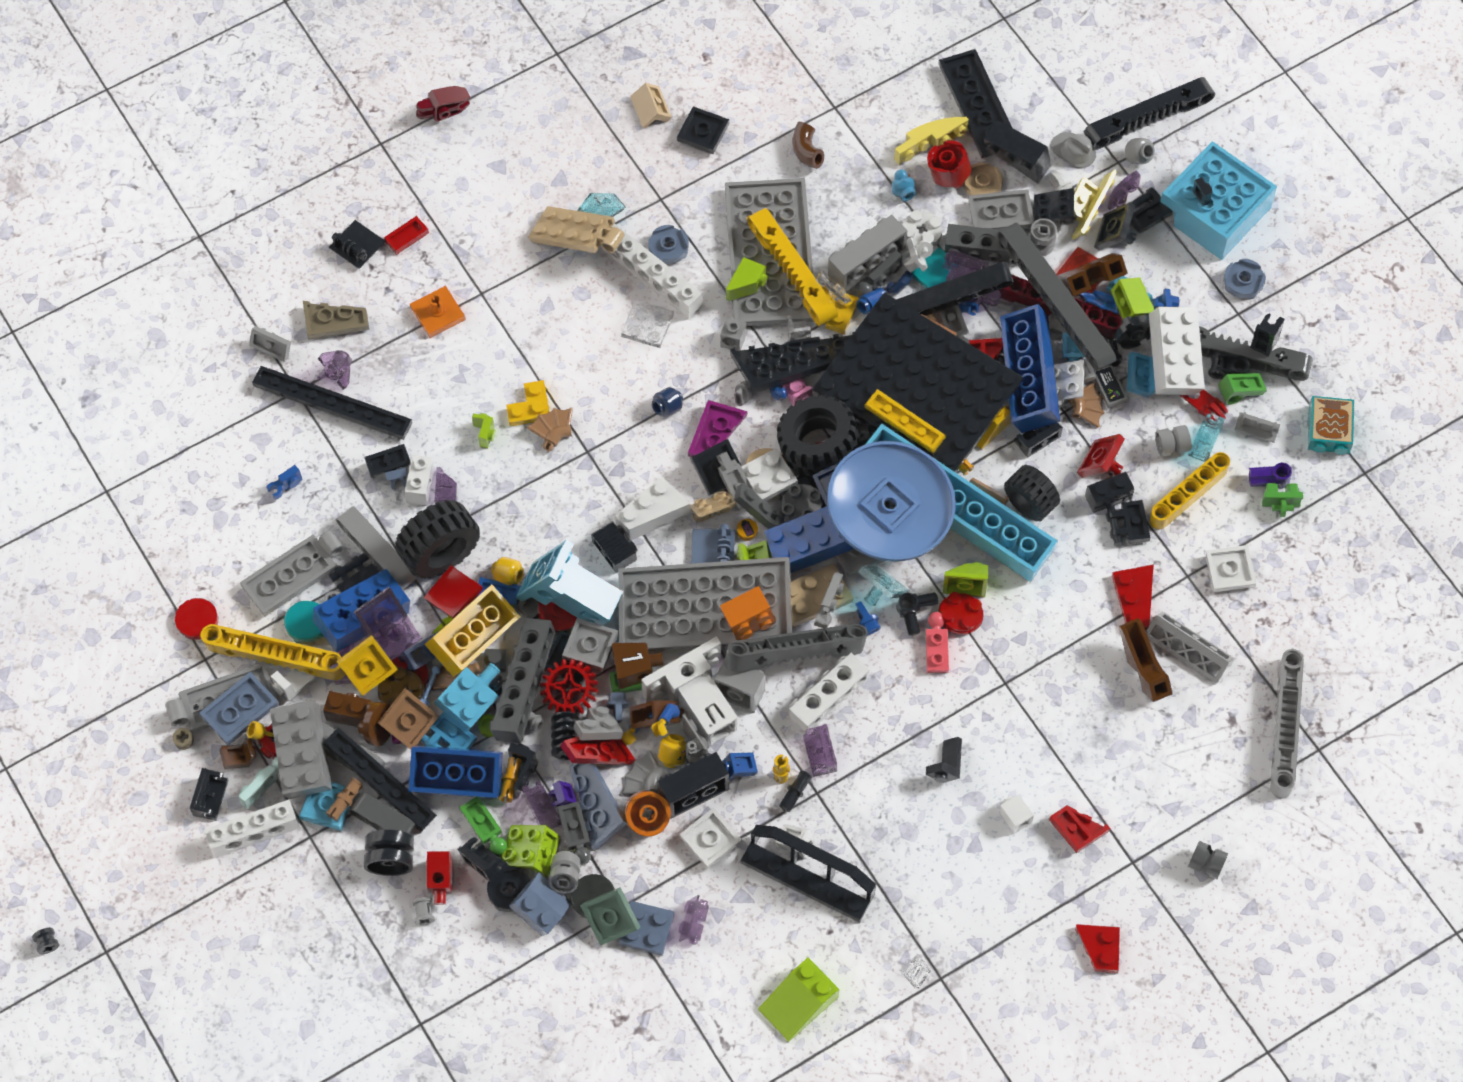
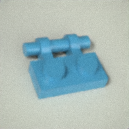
M443 711L430 727V731L434 735L430 738L425 734L420 740L425 746L441 747L438 743L442 739L449 745L447 748L470 749L477 741V736Z

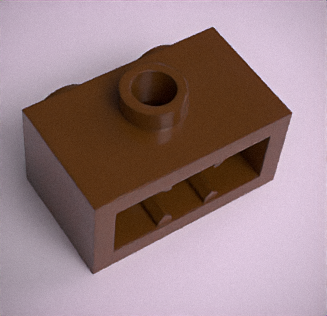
M329 691L323 712L326 721L358 727L367 712L368 703L372 701L360 698L354 693L342 694Z

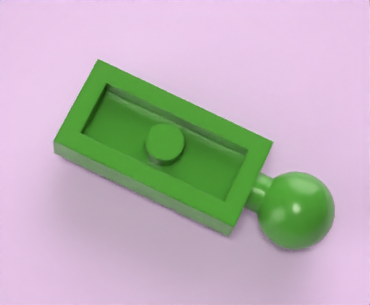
M476 796L460 806V811L483 845L490 841V851L495 855H502L507 848V842L503 838L497 837L502 834V830L480 797Z

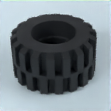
M1022 465L1004 483V491L1012 505L1021 514L1036 522L1042 521L1060 504V495L1055 485L1043 472L1033 466Z

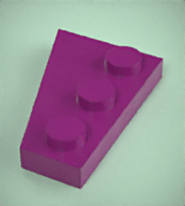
M708 400L688 450V457H693L728 439L747 417L748 411Z

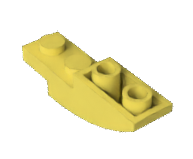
M967 117L944 118L912 129L906 133V141L895 148L894 160L900 165L904 161H910L920 151H926L930 145L932 147L935 145L940 146L944 141L963 136L968 130L969 119Z

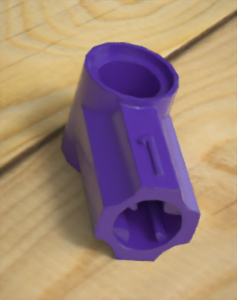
M1283 462L1277 463L1275 466L1249 468L1250 487L1276 483L1278 488H1285L1286 484L1290 483L1292 468L1289 464ZM1282 473L1285 474L1286 477L1282 478L1279 477L1277 474Z

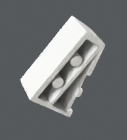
M661 476L615 515L616 526L620 525L623 528L626 537L631 541L654 531L655 528L661 525H668L673 523L675 519L691 515V503Z

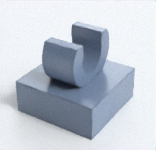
M405 467L385 472L387 481L391 480L390 485L393 490L396 489L395 482L397 480H401L403 486L406 487L407 482L403 477L408 475Z

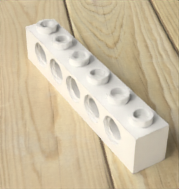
M614 223V225L612 226V227H617V228H619L620 230H622V229H621L620 227H618L615 223ZM623 231L625 236L614 253L607 252L600 246L603 251L688 319L703 306V293L625 231Z

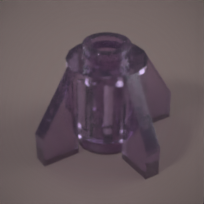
M342 350L322 353L318 360L325 367L319 373L317 379L322 380L326 377L331 380L338 379L337 384L342 390L346 389L349 385L350 366L352 364L350 355Z

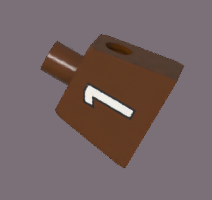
M645 642L612 643L619 689L642 683V679L652 673L651 667L664 665L662 652L649 654L648 646Z

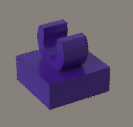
M559 780L552 784L554 790H551L548 795L557 798L556 802L552 803L553 807L577 802L570 783Z

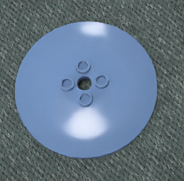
M894 441L874 442L850 452L834 470L827 491L828 511L837 532L857 551L883 561L899 562L912 560L932 551L947 535L956 509L952 483L941 465L921 449ZM892 501L895 504V508H886L884 502Z

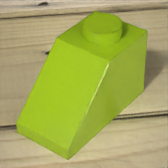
M743 257L726 288V300L732 301L757 293L760 286L763 287L767 281L766 266Z

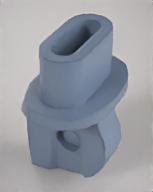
M609 693V701L606 702V707L614 709V718L620 724L623 721L622 709L627 708L629 702L626 701L625 693Z

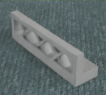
M1163 611L1155 616L1146 631L1150 641L1216 684L1235 659ZM1156 625L1164 629L1165 638L1159 639L1151 634ZM1178 638L1181 640L1183 649L1175 650L1172 648L1170 639ZM1196 650L1199 652L1202 661H1192L1189 651ZM1214 662L1221 667L1216 676L1209 672L1207 663Z

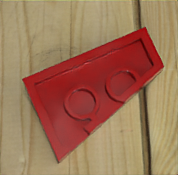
M1154 564L1112 572L1111 576L1125 623L1139 618L1144 629L1147 630L1150 626Z

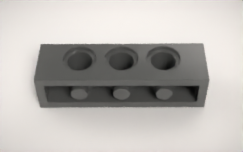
M948 224L944 251L949 256L954 258L965 257L972 260H989L994 263L1007 262L1017 265L998 238V231L1000 230Z

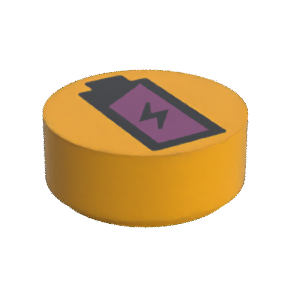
M743 519L738 523L737 535L740 539L751 541L757 536L758 525L755 521Z

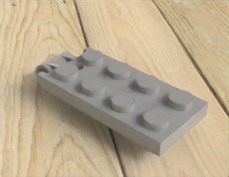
M326 531L318 540L312 534L241 581L240 585L265 617L335 571L338 565L332 558L341 554L344 546L332 531Z
M265 662L180 691L178 693L180 699H174L165 704L171 725L177 727L184 725L188 721L191 733L210 727L199 713L249 672L277 699Z

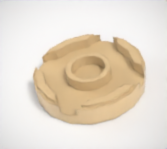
M976 163L971 165L970 176L963 182V188L968 195L997 193L1002 189L1003 176L997 167L990 166L989 163Z

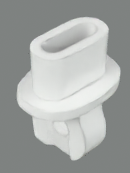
M1057 170L1047 175L1056 188L1054 191L1072 188L1070 185L1071 180L1065 182Z

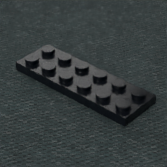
M976 49L939 59L938 65L962 117L969 119L968 130L981 158L993 155L986 150L984 137L996 120L1011 128L1012 126Z

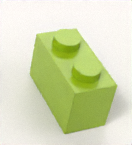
M1140 277L1119 279L1111 289L1122 319L1128 316L1132 318L1142 316L1154 310Z

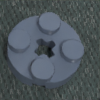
M663 225L652 232V236L648 240V248L652 254L665 264H673L687 257L689 239L681 228L679 230L674 228L673 225ZM669 241L670 244L674 243L672 247H665V242Z
M1239 259L1238 262L1230 263L1224 274L1225 290L1239 298L1254 299L1262 291L1266 280L1265 272L1263 273L1261 266L1250 259ZM1245 275L1248 276L1247 279L1249 281L1244 282L1240 278H1243Z

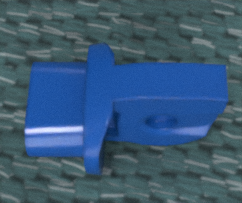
M861 601L855 603L856 612L861 620L859 624L867 629V636L881 629L877 622L879 617L875 614L869 615Z

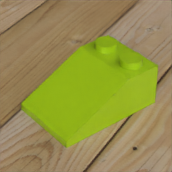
M807 957L762 1003L758 1011L790 1042L839 998V988Z

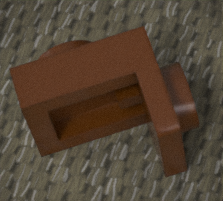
M251 738L245 739L243 744L225 745L219 749L224 769L249 767L256 758V748L252 745Z

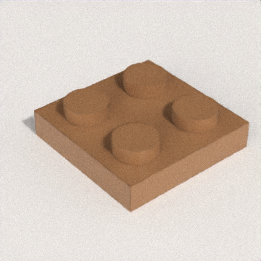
M404 688L377 723L411 750V747L418 744L438 719L439 715Z

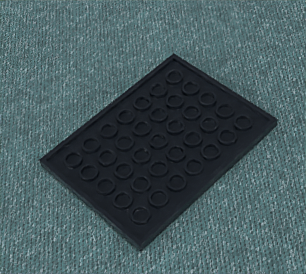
M884 292L814 385L813 391L819 395H825L826 398L830 396L837 398V401L844 402L851 409L854 417L875 430L881 424L885 425L956 473L1020 386L1023 377ZM877 389L945 435L944 441L933 454L865 408L866 402Z

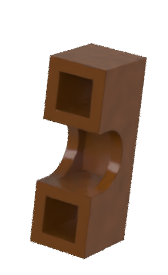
M1111 253L1058 276L1074 297L1091 290V285L1095 283L1112 281L1127 275L1128 272L1123 256Z

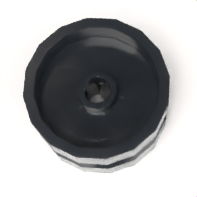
M377 830L365 836V850L367 853L364 855V869L366 871L382 876H399L410 873L413 870V855L411 853L414 851V837L411 834L398 830Z

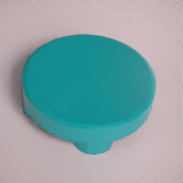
M314 601L297 602L285 614V629L296 643H308L324 637L313 622V608L319 605Z

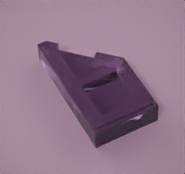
M437 467L435 504L439 501H456L457 483L441 467Z

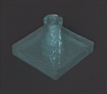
M878 565L862 566L858 572L873 584V587L864 597V600L872 606H876L883 593L890 599L900 598L902 594L910 591Z

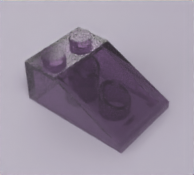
M387 587L354 611L366 639L372 635L391 661L422 639L390 587Z

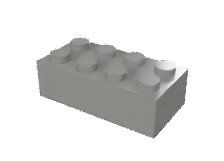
M892 214L887 218H882L876 226L866 229L856 240L849 241L843 249L835 251L828 258V281L837 290L845 293L850 292L860 282L867 280L868 275L895 250L900 253V251L906 248L907 229Z
M313 700L270 709L282 795L292 799L332 790L326 747L323 745L325 739L320 705Z

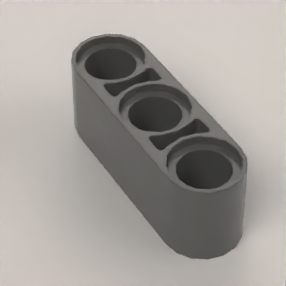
M365 792L360 794L349 810L356 818L376 830H398L410 833L415 826L414 822L408 817Z

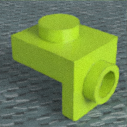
M473 413V426L481 428L478 436L479 445L482 448L488 449L489 443L494 441L496 433L493 417L484 413Z
M767 540L750 546H746L743 543L738 544V560L772 558Z

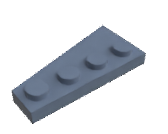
M572 763L569 769L575 790L579 793L581 800L579 804L586 818L585 826L591 836L592 841H590L592 849L597 850L627 824V821L596 765Z

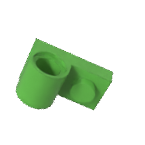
M1260 373L1227 374L1218 384L1227 405L1236 404L1245 396L1263 395L1267 391Z

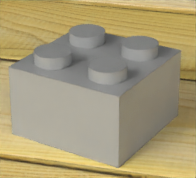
M723 661L714 678L715 684L728 702L755 713L765 693V673L761 669L733 672L725 667Z

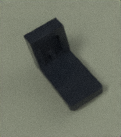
M954 737L944 740L942 762L926 766L925 775L941 783L960 779L962 738Z
M511 743L508 748L509 757H515V761L519 758L522 760V764H525L513 788L514 796L519 798L521 792L527 790L529 785L528 778L531 773L536 771L538 761L536 752L530 750L528 746L520 743L518 745Z

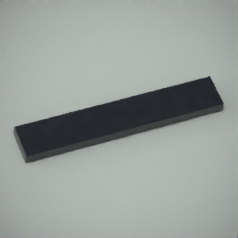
M338 727L323 742L325 747L394 809L412 820L415 824L414 827L421 833L436 818L437 815L412 792L408 791L409 789L341 728Z

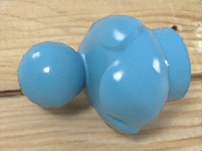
M897 170L894 175L895 180L891 184L892 193L896 197H901L903 201H908L917 193L915 191V181L905 170Z

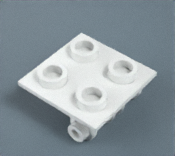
M1085 360L1054 365L1059 408L1064 403V400L1083 397Z

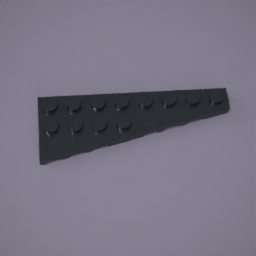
M833 334V338L826 339L812 337L790 340V342L783 345L769 343L768 347L755 348L754 345L748 346L749 349L740 351H736L733 348L730 349V356L751 391L755 394L826 371L852 335L839 337V334Z

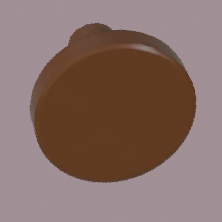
M369 702L364 719L359 723L358 732L363 734L366 743L369 745L382 746L391 735L377 723L390 707L387 703Z

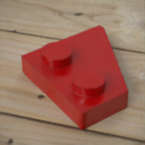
M1068 805L1049 818L1051 824L1076 853L1107 834L1111 829L1106 824L1102 826L1092 821V817L1081 814Z

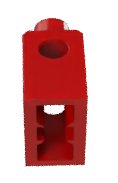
M427 851V890L429 893H433V905H446V893H452L453 857L450 851ZM443 878L441 883H436L438 879Z

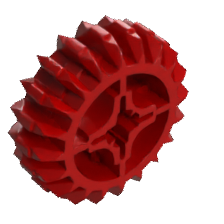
M564 659L562 660V666L555 662L554 666L556 669L553 671L551 668H548L547 671L550 675L542 676L547 681L546 683H540V687L545 689L540 692V695L546 697L542 702L545 705L549 704V711L555 709V713L562 711L576 713L579 710L581 715H583L585 712L582 708L585 706L587 709L591 708L588 703L589 701L596 702V698L592 694L599 693L598 689L593 688L598 685V681L593 680L596 677L595 673H589L591 670L589 666L583 668L584 663L582 661H579L576 665L575 660L571 659L568 665ZM566 673L563 681L555 682L561 675ZM575 673L585 678L586 687L576 684ZM569 684H571L574 689H570L567 695L565 688H569ZM552 690L563 693L564 704L554 699ZM583 695L579 701L571 704L575 696Z

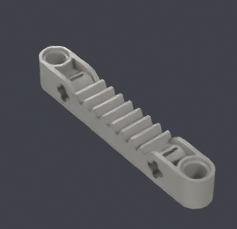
M1288 649L1283 653L1278 670L1276 724L1270 779V791L1278 798L1288 797L1296 782L1304 657L1296 649ZM1287 661H1293L1296 665H1289ZM1283 781L1288 786L1282 787L1278 784V782Z

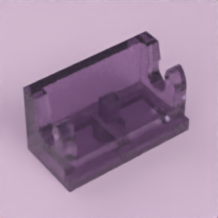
M827 724L805 730L806 734L803 735V740L813 777L837 772V761Z
M537 781L536 786L530 788L528 785L522 787L523 796L538 825H546L550 829L561 825V820L540 781Z

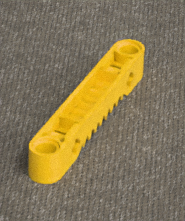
M763 208L747 216V223L760 244L765 249L770 250L771 255L774 254V260L778 261V266H783V273H787V279H791V284L795 285V290L799 291L800 297H803L804 308L816 325L821 326L838 317L833 302L768 209Z
M215 624L207 625L201 631L202 641L208 650L214 653L236 658L241 656L243 659L247 657L252 661L255 659L260 663L264 661L266 664L272 663L283 668L289 667L291 670L297 669L299 672L303 671L309 675L330 680H340L346 675L339 665L334 669H330L332 665L338 664L336 661L342 658L336 652ZM214 636H218L215 640L210 641Z

